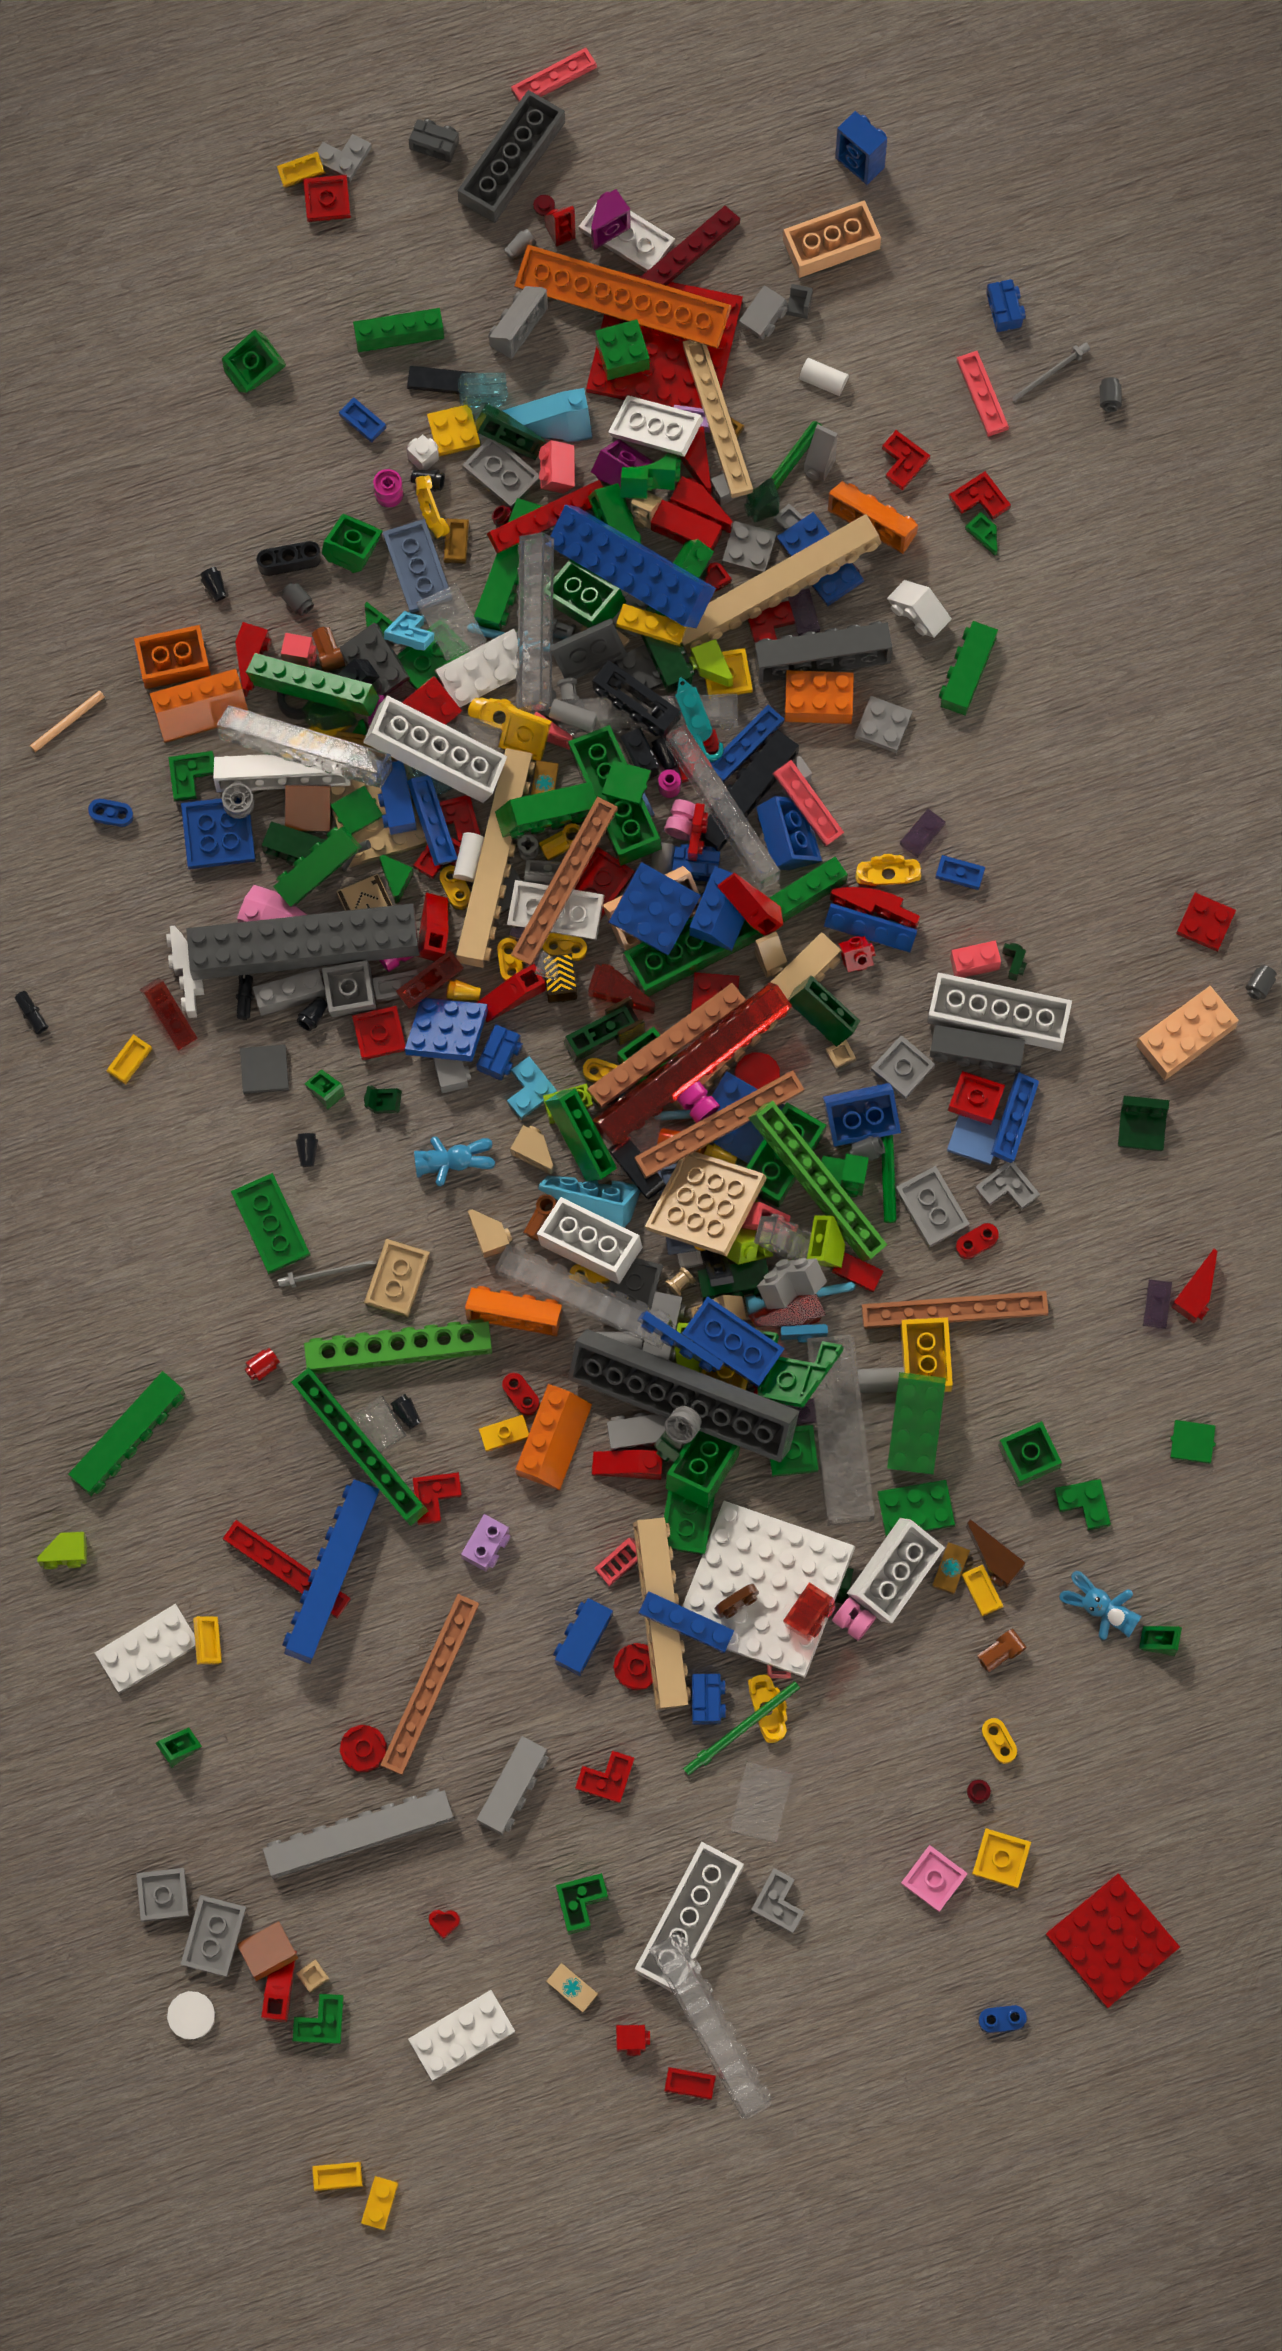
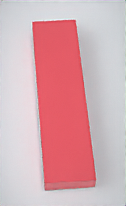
M584 48L511 86V91L518 102L521 101L528 90L542 97L597 68V64L587 48Z
M978 351L957 357L956 361L987 436L1007 431L1009 426Z
M789 760L772 773L824 846L829 845L844 833L792 760Z

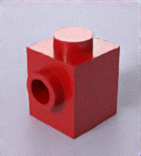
M616 2025L617 2052H626L627 2056H640L641 2051H646V2045H650V2031H645V2025Z

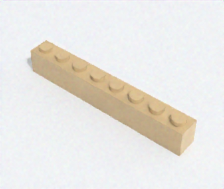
M665 1518L637 1520L633 1523L642 1602L649 1591L679 1605L678 1594L674 1593L673 1584L676 1583V1574L674 1570H671L670 1563L673 1560V1551L671 1546L668 1547L667 1537H670L669 1524L665 1523ZM644 1617L656 1710L684 1707L688 1705V1701L691 1699L690 1689L686 1687L685 1677L688 1676L687 1665L683 1663L682 1654L685 1653L684 1641L680 1640L679 1632Z

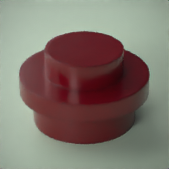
M549 195L538 196L533 203L534 211L540 216L547 215L548 212L555 209L554 199Z
M504 505L497 507L491 516L494 524L500 527L508 523L512 510Z
M974 1780L967 1788L968 1798L977 1804L986 1802L991 1794L990 1786L983 1780Z

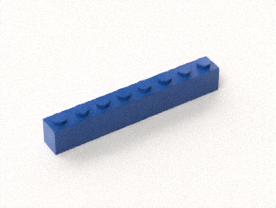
M353 1479L351 1486L346 1485L342 1498H345L343 1507L338 1505L333 1517L337 1520L335 1527L330 1526L325 1540L329 1541L326 1549L321 1547L316 1559L320 1562L318 1569H312L308 1582L312 1583L309 1591L304 1590L299 1603L303 1604L300 1612L295 1611L291 1624L294 1625L292 1634L287 1632L282 1646L286 1647L285 1655L311 1664L380 1489Z

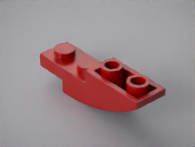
M843 887L832 889L830 894V900L833 901V904L868 915H873L874 912H877V915L882 919H891L907 927L916 929L920 921L919 915L902 908L903 898L888 892L871 888Z

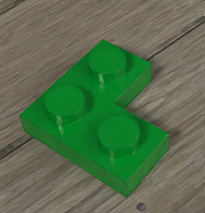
M213 751L168 757L174 802L197 799L194 778L214 775Z
M1101 1479L1056 1487L1054 1489L1059 1512L1082 1508L1087 1530L1111 1525Z
M319 1994L318 2018L294 2017L292 2041L300 2043L341 2044L344 1995Z

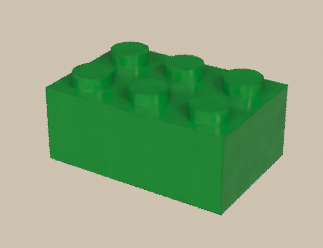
M571 559L543 590L551 606L587 628L610 618L613 619L621 610L623 603L626 604L627 602L620 588Z
M698 1431L692 1441L684 1445L679 1457L668 1471L665 1489L707 1508L739 1457L740 1446Z

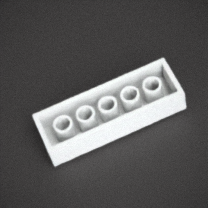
M388 695L379 704L363 742L482 803L493 794L507 756Z
M938 972L927 1023L1025 1040V1044L1061 1051L1072 1000Z
M701 1842L638 1961L635 1973L678 1994L744 1868L743 1863Z

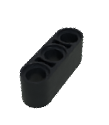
M306 541L261 550L257 555L256 561L258 570L262 575L272 576L317 567L321 562V552L316 542ZM308 552L316 553L313 557L306 556ZM287 556L294 557L292 561L284 560V558ZM265 560L272 561L270 565L262 564Z
M627 1135L608 1149L616 1162L647 1200L665 1188L666 1184L658 1173L645 1179L634 1160V1157L641 1154V1152Z

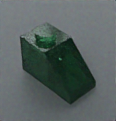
M772 478L767 479L755 488L753 493L747 494L744 508L747 516H751L754 523L776 516L779 513L780 496Z
M310 700L302 708L306 717L305 721L311 727H318L323 731L351 726L357 723L354 713Z

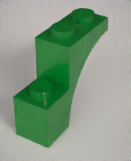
M667 452L662 459L655 463L639 467H622L620 497L647 499V492L652 491V489L674 490L675 482L680 481L681 458H677L676 454Z

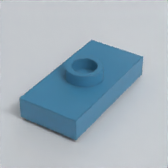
M826 1324L781 1327V1340L798 1339V1342L805 1343L811 1342V1339L827 1338L828 1326Z

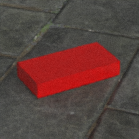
M844 1252L842 1267H834L832 1273L874 1293L884 1271Z
M668 2067L664 2092L712 2100L716 2076Z

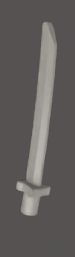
M1085 342L1079 347L1075 345L1069 357L1012 398L1013 402L1075 358L1078 361L1082 360V355L1090 350L1088 343Z
M368 1261L294 1277L293 1272H290L287 1277L279 1278L278 1284L280 1288L289 1285L294 1288L297 1287L296 1282L377 1265V1262Z

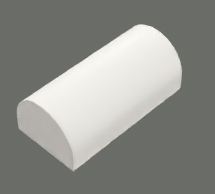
M807 358L800 373V380L837 396H840L849 378L848 374L810 358Z
M469 832L463 833L453 878L474 883L484 841L483 836Z

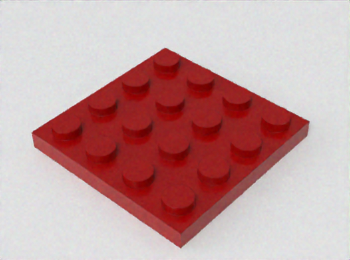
M1119 1873L1045 1934L1107 2009L1180 1948L1178 1943Z

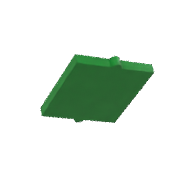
M613 760L609 774L605 775L606 782L602 795L640 805L644 791L647 790V782L651 770Z
M365 785L331 804L333 811L338 817V823H342L343 827L351 835L379 820L383 815L376 804V799L371 797Z
M1175 1420L1173 1436L1170 1438V1441H1172L1170 1458L1211 1464L1213 1447L1216 1445L1214 1442L1215 1425Z

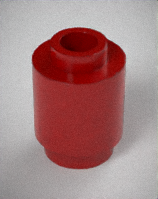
M268 1348L265 1351H260L245 1363L247 1368L244 1370L251 1380L256 1378L260 1381L274 1371L280 1361L274 1352Z

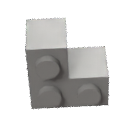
M817 1258L783 1259L776 1263V1267L764 1276V1279L757 1287L767 1309L786 1308L796 1296L816 1294L827 1281Z

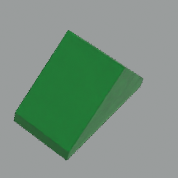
M381 855L379 856L380 864L395 904L399 903L413 877V869L390 857Z
M322 1069L305 1083V1086L327 1110L345 1096L343 1085Z
M1143 1626L1139 1649L1175 1656L1179 1647L1182 1627Z
M189 1727L156 1742L157 1747L171 1767H174L202 1747Z

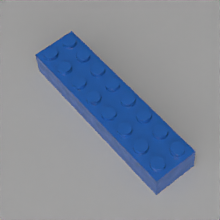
M564 506L546 544L684 627L697 628L716 589L579 507Z

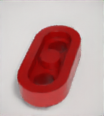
M984 1223L963 1235L956 1244L957 1254L963 1259H972L991 1248L998 1241V1229L993 1224ZM989 1231L992 1235L987 1238L983 1233ZM970 1243L972 1248L966 1249L964 1244Z
M518 1373L506 1375L502 1382L503 1391L517 1410L527 1416L536 1413L539 1408V1398L523 1376ZM513 1380L517 1381L518 1385L516 1387H511L509 1385L510 1382ZM530 1399L532 1403L526 1406L523 1404V1401Z

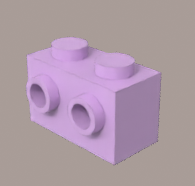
M484 1514L461 1553L462 1559L487 1572L489 1567L493 1568L498 1561L499 1555L497 1553L500 1547L505 1548L511 1537L508 1534L509 1527Z

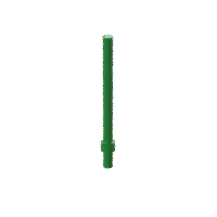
M795 1681L792 1682L710 1748L697 1754L698 1757L683 1768L689 1776L703 1764L706 1766L712 1761L711 1758L798 1691L800 1689L799 1685Z

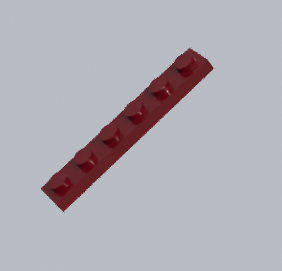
M724 205L640 278L667 286L739 225L741 218Z

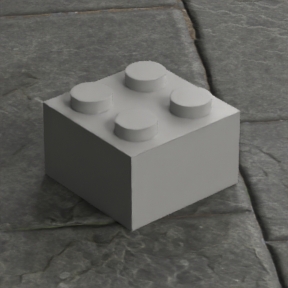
M367 960L322 968L328 1011L332 1018L377 1010L371 967Z

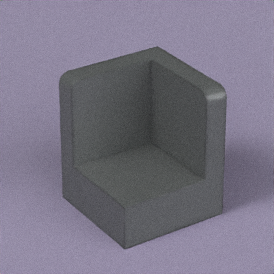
M791 284L786 315L808 319L813 288Z

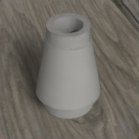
M526 229L520 231L504 251L512 260L525 253L527 245L534 246L537 241L530 231Z

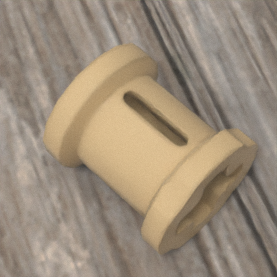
M684 1267L679 1269L680 1272L675 1277L665 1282L667 1287L676 1296H681V1292L689 1284L696 1282L694 1277Z

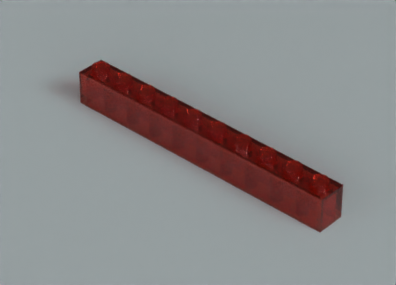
M768 983L593 1119L595 1126L607 1143L612 1145L623 1143L628 1138L627 1135L633 1130L641 1129L646 1124L645 1121L651 1116L659 1115L664 1110L663 1107L669 1102L677 1101L681 1093L688 1087L698 1082L704 1075L713 1073L717 1069V1065L722 1061L731 1059L738 1048L749 1045L756 1034L767 1031L770 1028L769 1024L774 1020L785 1017L788 1013L787 1010L792 1005L777 984Z

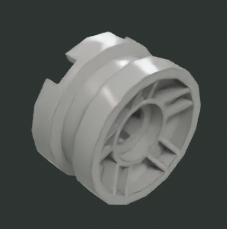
M234 783L225 788L222 793V803L225 812L233 818L241 819L247 817L254 809V798L250 788L242 783ZM237 798H240V800H242L240 804L235 803Z
M680 1406L665 1421L664 1427L669 1438L677 1443L686 1444L691 1442L701 1429L702 1421L695 1410L687 1406Z

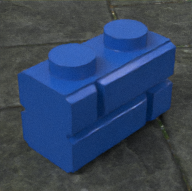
M1012 279L988 284L986 294L996 332L1022 327L1026 314L1024 306H1020L1018 299L1021 298L1019 287H1014Z
M681 844L680 847L675 846L672 871L684 866L691 872L694 880L708 882L714 866L719 868L720 851H716L715 848L704 847L702 855L698 854L696 862L688 860L689 844Z
M495 1025L476 1064L477 1070L498 1080H502L504 1075L509 1076L513 1067L511 1060L514 1055H519L523 1045L520 1042V1035Z
M692 1674V1724L719 1725L721 1724V1718H726V1705L721 1704V1695H725V1680H721L720 1674Z

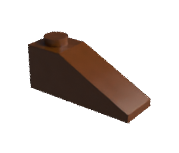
M970 1519L967 1522L966 1528L988 1574L991 1576L990 1580L998 1587L1003 1585L1005 1588H1008L1024 1568L1025 1562Z

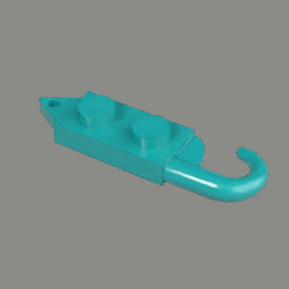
M680 677L675 698L696 751L704 761H717L723 754V744L721 742L718 744V752L714 755L706 752L703 742L712 734L710 721L697 688L691 686Z

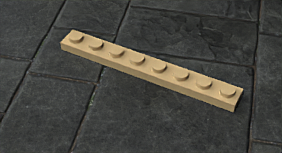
M691 340L683 341V349L731 498L753 493V487L707 345Z

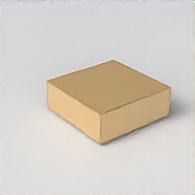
M847 1040L837 1047L833 1045L826 1048V1053L835 1070L856 1061V1057Z
M316 1959L296 1973L310 1994L330 1980Z

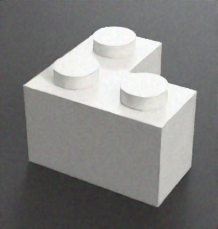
M904 580L887 598L892 605L891 610L898 616H906L915 624V630L922 636L927 635L935 638L951 621V617L929 587Z

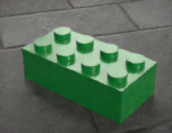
M592 782L510 799L495 811L502 838L511 836V839H515L530 831L531 834L543 832L544 828L548 827L556 830L564 827L566 823L581 824L593 806L596 796Z
M786 1102L781 1112L814 1152L826 1132V1124ZM764 1139L746 1168L765 1174L767 1179L758 1196L779 1208L795 1183L796 1178Z
M899 1372L887 1469L934 1475L946 1378Z

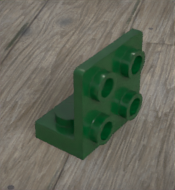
M1123 1096L1118 1147L1163 1151L1166 1118L1170 1100Z

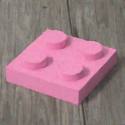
M929 1845L901 1884L937 1912H940L968 1873Z

